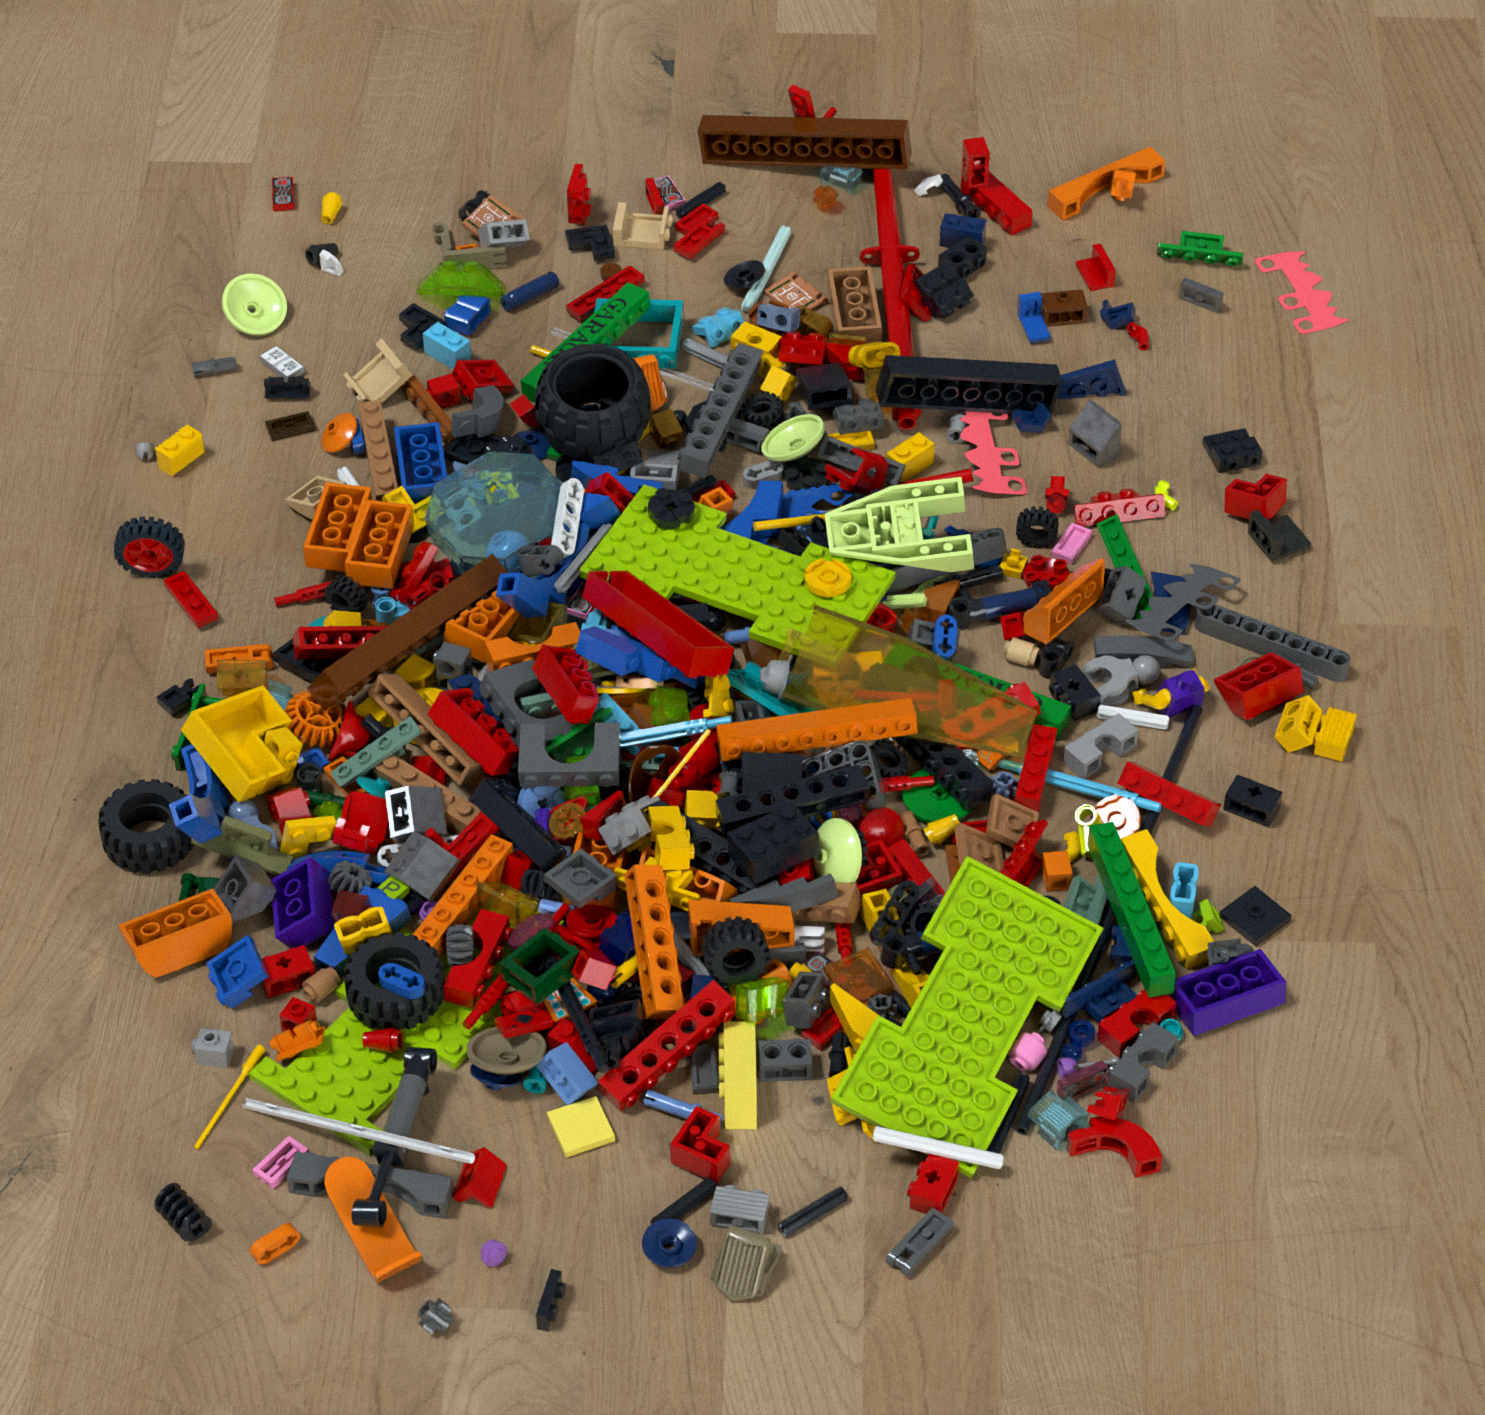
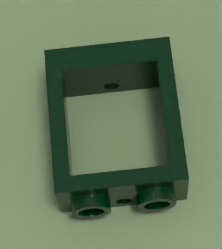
M544 927L499 962L503 981L538 1005L574 977L571 971L580 950L575 945L565 942L559 934L552 933ZM547 949L562 958L538 978L523 969Z

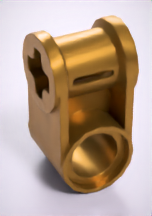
M805 306L795 307L801 308L799 328L794 330L800 332V335L809 336L810 333L822 334V337H826L833 330V323L827 316L814 312Z

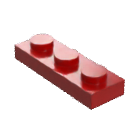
M185 571L163 580L165 588L197 629L218 620L217 611Z

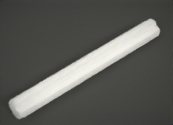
M878 1126L873 1131V1140L880 1143L995 1169H1001L1004 1161V1156L998 1153Z

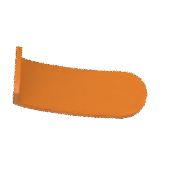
M343 1157L337 1159L329 1166L325 1174L324 1185L327 1195L373 1279L378 1284L419 1263L422 1255L420 1251L416 1252L383 1193L379 1201H385L387 1206V1217L382 1228L354 1226L352 1222L353 1204L356 1199H366L370 1196L375 1177L365 1162L355 1157Z

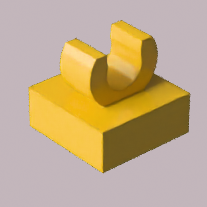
M765 354L762 356L757 374L765 380L772 365L782 370L786 363L778 361V358L775 359L770 354Z
M1012 548L1011 553L1007 552L1000 564L1003 575L1021 579L1023 570L1028 562V557L1021 556V550Z

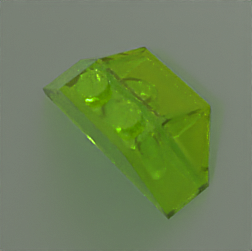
M448 260L439 263L419 282L417 287V294L502 296L505 291V284L484 264H478L476 261L456 263L455 261Z

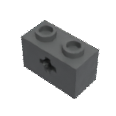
M1128 566L1112 569L1096 609L1115 623L1125 622V619L1131 620L1136 613V607L1144 593V586L1147 580Z

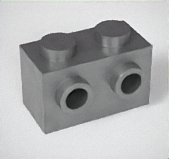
M799 972L783 999L786 1026L811 1028L816 1018L820 1017L821 1010L828 1003L830 996L829 989H826L824 974Z

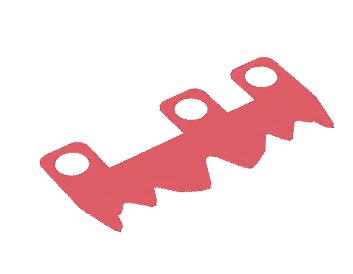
M1304 251L1283 252L1255 259L1256 265L1262 272L1282 269L1296 292L1278 297L1284 309L1292 310L1306 307L1311 316L1298 318L1293 321L1299 333L1306 334L1333 328L1349 320L1333 316L1337 308L1326 306L1331 300L1332 293L1330 291L1312 289L1323 278L1315 273L1304 271L1309 264L1298 261L1300 256L1305 254ZM1271 260L1274 262V266L1272 268H1264L1260 264L1261 261ZM1294 297L1298 300V304L1295 306L1286 305L1284 299ZM1304 320L1310 321L1313 327L1309 330H1304L1299 327V323Z
M964 411L966 415L964 418H960V420L970 425L963 429L960 438L978 446L976 449L965 452L964 455L971 463L980 467V469L973 471V474L983 479L979 485H974L972 488L990 493L1026 494L1027 489L1023 478L1002 476L1000 465H1019L1018 453L1013 448L995 447L988 419L1006 420L1008 414L1003 413L1001 416H995L990 412ZM1004 451L1011 452L1015 460L1007 462L1001 458V453ZM1016 480L1021 483L1022 489L1014 491L1009 488L1008 482Z

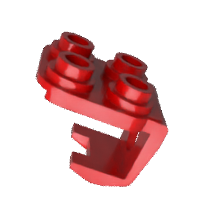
M852 448V452L864 459L857 472L851 473L833 467L828 463L825 466L826 478L835 483L840 482L839 487L846 491L852 492L854 488L859 494L867 495L874 489H882L888 463L880 454ZM871 468H875V475L868 479V471Z
M355 791L347 795L341 818H338L335 826L333 843L364 853L377 854L380 844L386 840L389 829L386 799L361 791Z

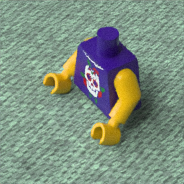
M1192 668L1190 671H1184L1182 674L1166 679L1154 696L1147 694L1146 688L1133 691L1132 694L1136 705L1144 704L1157 710L1158 714L1167 715L1170 718L1190 710L1192 705L1201 706L1204 693L1209 690V683L1202 676L1198 675L1196 668Z

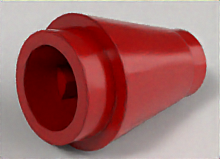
M395 1027L364 1032L362 1038L363 1047L389 1053L401 1051L403 1033L401 1030H396Z

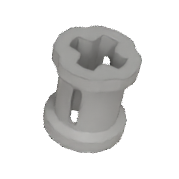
M956 414L951 417V427L946 433V438L951 443L961 444L965 441L960 438L963 429L970 425L960 420L965 415Z

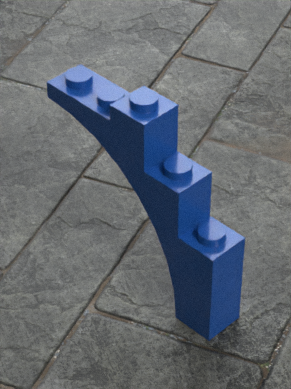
M759 481L756 494L749 505L739 516L720 529L754 541L755 535L776 536L779 528L754 531L753 522L781 519L784 502L783 482Z
M579 523L574 553L564 558L560 564L555 565L554 571L551 574H540L535 578H529L520 572L500 574L496 596L526 618L546 617L548 607L565 606L566 597L574 596L584 579L578 576L565 593H557L554 584L586 546L590 527L586 523ZM565 525L564 529L569 533V528Z
M596 626L580 631L575 653L621 676L637 671L658 683L674 678L694 689L706 685L705 676H697V678L684 676L682 671L671 666L670 662L657 656L654 650L644 646L641 642L623 638Z
M191 744L181 749L189 779L190 795L169 804L176 827L202 844L223 834L220 824L225 818L224 812L229 810L231 805L225 787L220 784L218 776Z

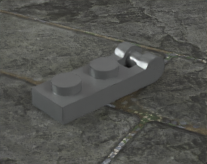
M932 1207L891 1250L886 1258V1263L892 1267L897 1266L901 1269L902 1274L910 1277L915 1272L917 1266L954 1228V1221ZM905 1253L911 1256L908 1260L902 1257Z

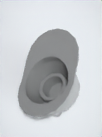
M791 654L787 661L771 660L767 666L760 670V680L763 681L764 690L776 695L778 700L781 699L785 689L793 654Z

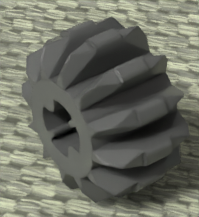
M344 860L333 867L328 884L331 886L330 891L337 893V897H344L346 901L349 899L354 901L365 885L371 888L373 878L370 876L369 870L363 869V865H357L355 861L349 863Z
M464 924L449 926L446 932L448 963L451 968L452 966L468 964L475 960L474 931L470 925L464 926Z

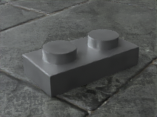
M1184 278L1181 281L1179 299L1215 313L1220 312L1224 292L1188 278Z

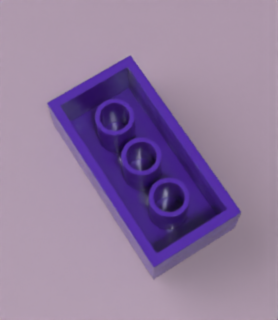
M1262 949L1230 959L1227 962L1176 978L1174 991L1169 996L1177 1002V1015L1191 1034L1195 1036L1285 1004L1286 980Z

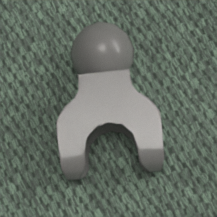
M1105 655L1086 662L1082 670L1091 683H1106L1100 686L1097 691L1101 695L1100 705L1108 706L1119 705L1126 701L1130 692L1139 689L1138 683L1142 685L1154 683L1161 671L1159 662L1154 657L1148 655H1141L1134 659L1133 662L1130 658L1122 660Z

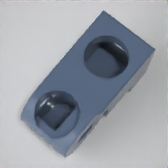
M772 304L758 305L757 324L767 328L792 332L799 328L801 308H785Z

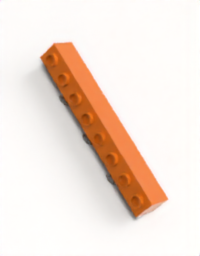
M904 698L716 725L721 760L729 761L741 759L742 752L785 753L811 749L814 753H823L826 751L827 746L849 744L859 740L865 741L869 746H872L877 739L917 734V721L912 699Z

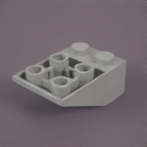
M640 448L643 463L631 467L630 477L662 482V488L678 490L681 471L679 470L680 460H677L679 451Z

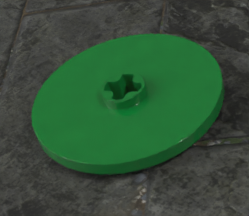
M922 769L912 774L910 778L931 775L925 769ZM935 778L934 785L911 787V790L902 791V800L907 811L913 812L915 818L926 823L956 814L959 821H961L973 810V808L966 810Z

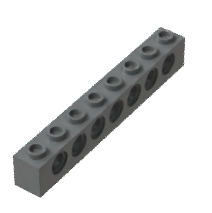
M739 342L735 350H730L727 358L728 364H723L720 372L721 377H717L714 382V391H709L707 405L703 404L701 407L700 419L696 418L694 421L693 433H688L685 447H681L677 458V460H680L679 470L702 478L706 477L760 368L763 350Z

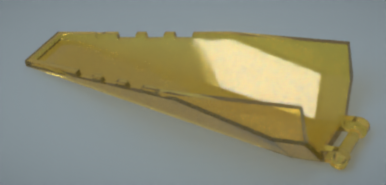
M818 605L814 607L806 634L790 628L787 629L785 634L787 638L779 660H789L796 640L803 643L793 671L788 672L787 680L789 681L785 691H783L781 700L813 711L911 698L916 711L917 734L905 736L1022 757L1038 711L976 678L971 673L960 669L955 664L935 655L914 641Z

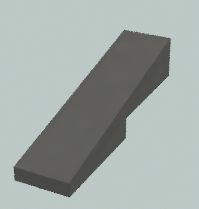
M825 435L817 455L823 460L856 472L864 460L851 451L852 448L858 447ZM884 457L888 463L884 482L898 485L906 465ZM871 468L867 476L873 477L876 469Z

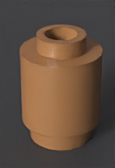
M332 967L322 968L302 983V993L308 1001L319 1003L338 988V985L341 984V979Z

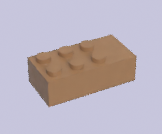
M871 266L828 269L827 290L836 343L856 346L881 342L882 325Z

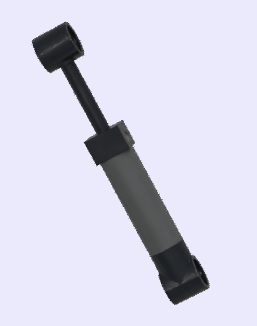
M408 1047L406 1049L404 1070L383 1132L409 1138L422 1097L430 1092L427 1082L429 1076L433 1075L437 1068L438 1056L436 1049ZM375 1141L372 1149L380 1166L370 1196L366 1199H356L353 1204L352 1222L354 1226L376 1228L384 1226L387 1217V1206L385 1201L379 1200L390 1167H404L409 1153L408 1148Z

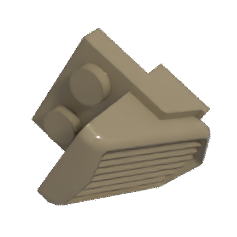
M729 1226L725 1232L722 1247L716 1256L710 1280L714 1281L716 1288L730 1301L751 1299L756 1295L762 1297L771 1281L772 1271L782 1254V1246L772 1243L766 1236L735 1226Z

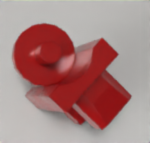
M1051 476L1050 488L1045 489L1046 507L1050 509L1051 513H1061L1066 506L1065 499H1068L1069 489H1064L1065 477Z

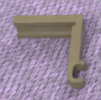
M433 224V232H436L434 235L435 242L442 245L446 274L507 268L505 245L452 250L447 224Z

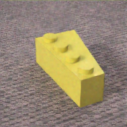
M755 1021L724 1023V1032H719V1048H724L719 1049V1081H724L719 1082V1098H725V1130L757 1129Z

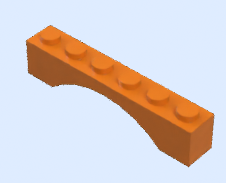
M1150 146L1048 191L1047 207L1061 220H1065L1080 213L1082 206L1092 195L1111 187L1114 168L1134 171L1136 173L1134 183L1147 184L1164 176L1166 160Z

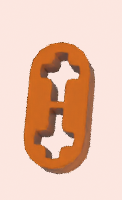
M285 1223L258 1239L251 1246L250 1254L258 1264H266L296 1245L300 1239V1233L291 1223Z

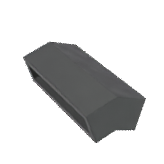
M734 418L725 438H727L729 443L759 452L761 451L763 440L769 434V430Z

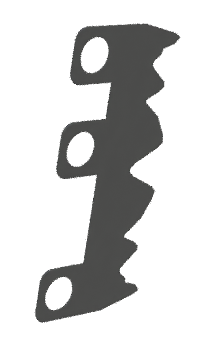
M1189 564L1195 573L1181 575L1186 580L1185 582H1173L1163 586L1172 597H1150L1149 606L1152 611L1142 610L1140 611L1142 619H1125V622L1142 632L1166 641H1172L1182 633V629L1165 623L1187 603L1202 609L1211 608L1218 602V598L1202 592L1209 584L1230 590L1241 580L1236 576L1211 567ZM1229 577L1234 580V583L1224 586L1219 583V579ZM1199 597H1209L1212 602L1208 605H1200L1196 600ZM1164 628H1171L1176 633L1171 637H1165L1160 634V631Z

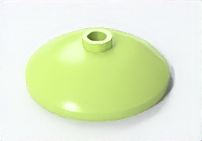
M240 275L229 282L222 295V309L227 320L236 329L249 335H266L273 332L282 324L286 316L287 302L283 291L274 281L263 275ZM248 309H253L254 313L249 312Z
M813 414L790 418L769 432L762 442V453L767 459L776 462L799 459L808 454L820 442L825 431V424L819 416Z
M842 818L829 819L818 829L820 855L811 858L814 876L818 879L831 873L837 883L854 884L858 878L862 861L860 839L855 828L847 820Z

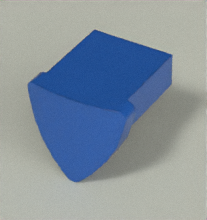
M317 747L305 753H300L295 772L297 773L298 769L303 765L314 764L321 769L322 773L323 767L327 766L329 762L320 748Z

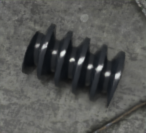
M178 1183L167 1185L157 1195L154 1203L155 1210L180 1235L182 1240L186 1242L195 1241L205 1235L211 1228V1218L206 1217V1213L200 1210L198 1204L193 1203V1199L187 1196V1192L181 1189Z

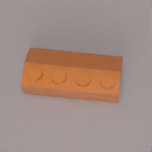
M1100 558L1081 566L1074 573H1071L1060 585H1057L1051 593L1041 598L1039 603L1032 609L1027 610L1023 617L1024 633L1047 645L1098 601L1104 589L1105 560Z

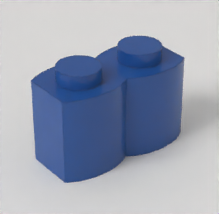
M469 291L464 292L457 298L456 304H453L446 310L444 314L446 327L466 335H471L490 314V299Z

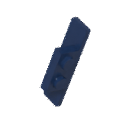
M1133 959L1129 962H1123L1117 969L1111 972H1106L1096 981L1088 982L1077 992L1069 993L1064 1002L1062 1015L1067 1018L1083 1008L1100 1023L1104 1017L1114 1014L1122 1004L1129 1003L1136 998L1137 994L1125 985L1134 979L1138 973Z

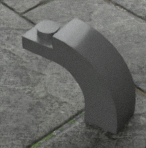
M494 385L474 389L473 410L453 413L451 434L454 437L476 434L480 438L495 432L500 427L502 421L504 398L501 392Z

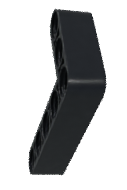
M484 777L471 794L470 800L541 869L548 872L558 865L567 854V851L517 803L519 793L522 790L520 784L511 780Z

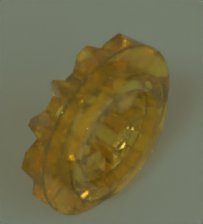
M577 803L561 805L550 817V831L556 838L559 837L564 841L567 837L574 838L576 833L583 832L580 818L586 811ZM570 818H572L573 823L571 822L566 826L564 823L569 822Z

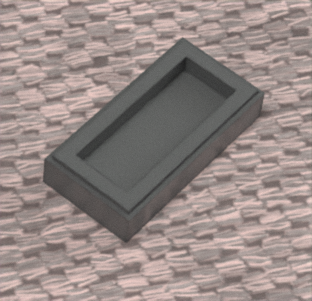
M715 1045L697 1046L696 1050L689 1056L693 1095L719 1093Z

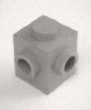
M200 1028L198 1038H194L192 1042V1053L196 1056L197 1065L228 1068L234 1049L231 1032Z

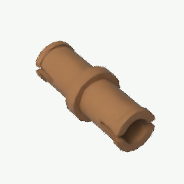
M906 811L902 813L900 817L903 821L906 840L911 843L918 857L927 855L930 848L924 838L925 832L922 826L918 825L913 812Z

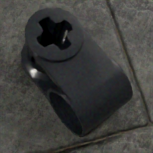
M1055 637L1047 645L1045 644L1040 652L1039 674L1044 678L1051 679V673L1061 670L1072 655L1074 642H1066Z

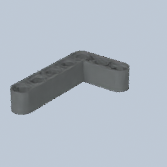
M855 741L802 760V763L807 764L806 777L814 776L821 772L838 770L845 766L860 764L869 786V802L863 804L869 811L885 807L887 803L877 759L865 741Z

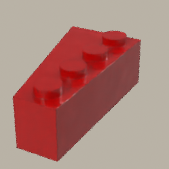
M542 644L532 667L533 672L566 721L571 724H589L599 702V697L595 684L591 683L592 675L587 672L588 662L583 660V656L575 653L576 650Z
M470 688L441 691L427 714L434 721V724L438 728L443 729L454 743L459 744L470 758L476 760L487 774L492 776L507 774L519 755L517 745L504 730L497 729V721L493 716H488L484 713L483 709L485 706L480 700L475 702L472 698L474 692Z

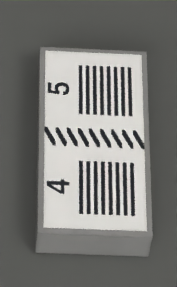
M277 345L259 356L261 363L279 377H284L286 382H288V377H299L305 373L304 366Z

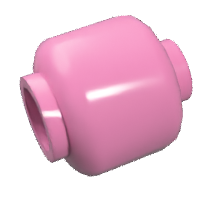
M1035 1032L1032 1034L1020 1033L1008 1052L1010 1063L1023 1072L1035 1070L1047 1054L1043 1037Z

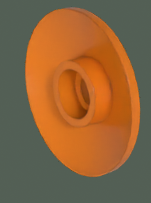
M347 412L341 413L327 424L321 437V445L328 453L339 452L351 442L357 430L355 416Z

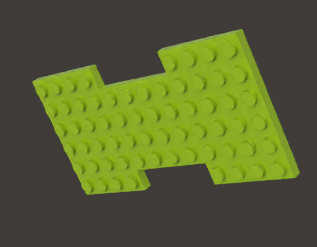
M645 484L579 570L581 572L579 577L586 580L588 571H607L609 577L610 571L627 570L667 600H669L673 593H677L753 620L755 622L748 631V638L834 669L895 580L896 574L894 571L860 559L830 555L828 548L811 542L800 557L722 530L720 528L727 520V513L694 502V517L688 524L686 522L681 523L680 527L675 529L659 527L654 523V519L648 516V502L652 496L656 495L658 489ZM819 559H825V561L839 560L850 568L852 577L850 588L845 593L835 597L818 596L810 592L805 585L806 567Z
M966 856L921 937L922 940L943 950L933 971L901 1027L877 1015L835 1090L830 1103L874 1127H883L986 1151L1018 1091L995 1078L999 1068L1036 1000L1060 1012L1103 927ZM952 1159L960 1162L959 1172L972 1178L978 1164Z

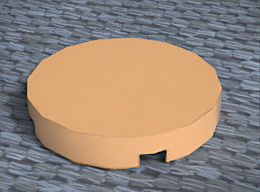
M625 674L623 677L621 675L616 676V686L660 688L664 686V681L658 683L643 674Z

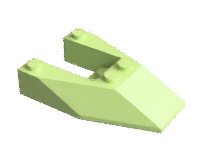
M956 477L890 486L825 513L830 555L946 572L974 569L970 534L923 540L920 521L921 517L965 512L962 478Z

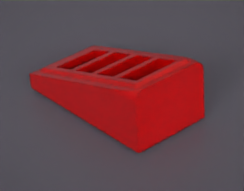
M622 791L615 792L580 818L585 837L601 841L603 837L598 829L606 824L605 819L618 812L619 814L622 811L621 808L626 806Z

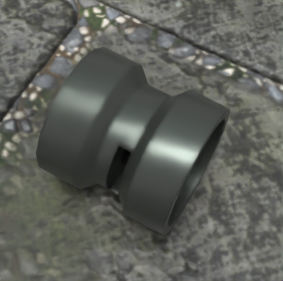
M314 764L301 766L297 771L298 787L302 791L310 790L322 793L321 769Z

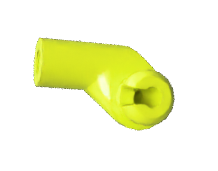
M1160 480L1154 488V494L1162 493L1165 498V507L1174 511L1178 501L1169 496L1168 489L1170 484Z

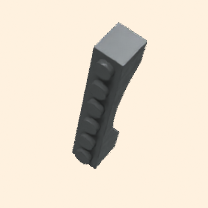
M295 1152L287 1175L289 1193L317 1197L327 1193L324 1185L325 1174L329 1166L340 1158L320 1156L311 1152ZM365 1162L376 1178L380 1165ZM391 1166L383 1191L402 1199L419 1215L446 1219L453 1195L452 1177H446L443 1174L434 1175L417 1170L398 1169Z

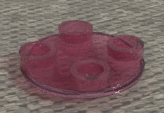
M546 912L531 915L513 928L507 942L512 950H516L544 927L549 930L554 925L555 920L550 913Z

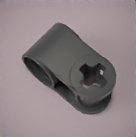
M527 545L516 551L522 574L526 576L551 574L554 571L555 565L560 564L564 559L562 550L556 545Z

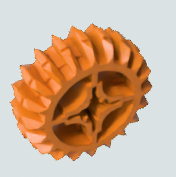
M303 690L300 694L295 693L285 708V713L292 720L288 729L297 739L301 740L302 744L306 742L310 744V747L317 745L321 749L326 745L330 748L333 743L335 744L346 713L345 704L340 705L336 709L331 706L324 711L310 692L308 693Z

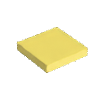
M596 1096L547 1112V1119L565 1158L615 1142V1135Z

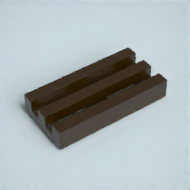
M309 411L265 421L271 441L315 431Z

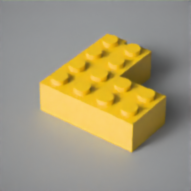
M264 685L192 711L181 728L184 735L239 803L255 797L256 794L260 795L275 789L286 772L263 741L266 731L284 727L288 728L292 720Z

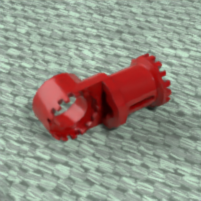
M441 571L432 573L428 579L418 585L417 590L403 597L405 605L408 604L407 608L412 610L442 589L436 588L432 584V579L440 578L445 587L450 583L449 577Z

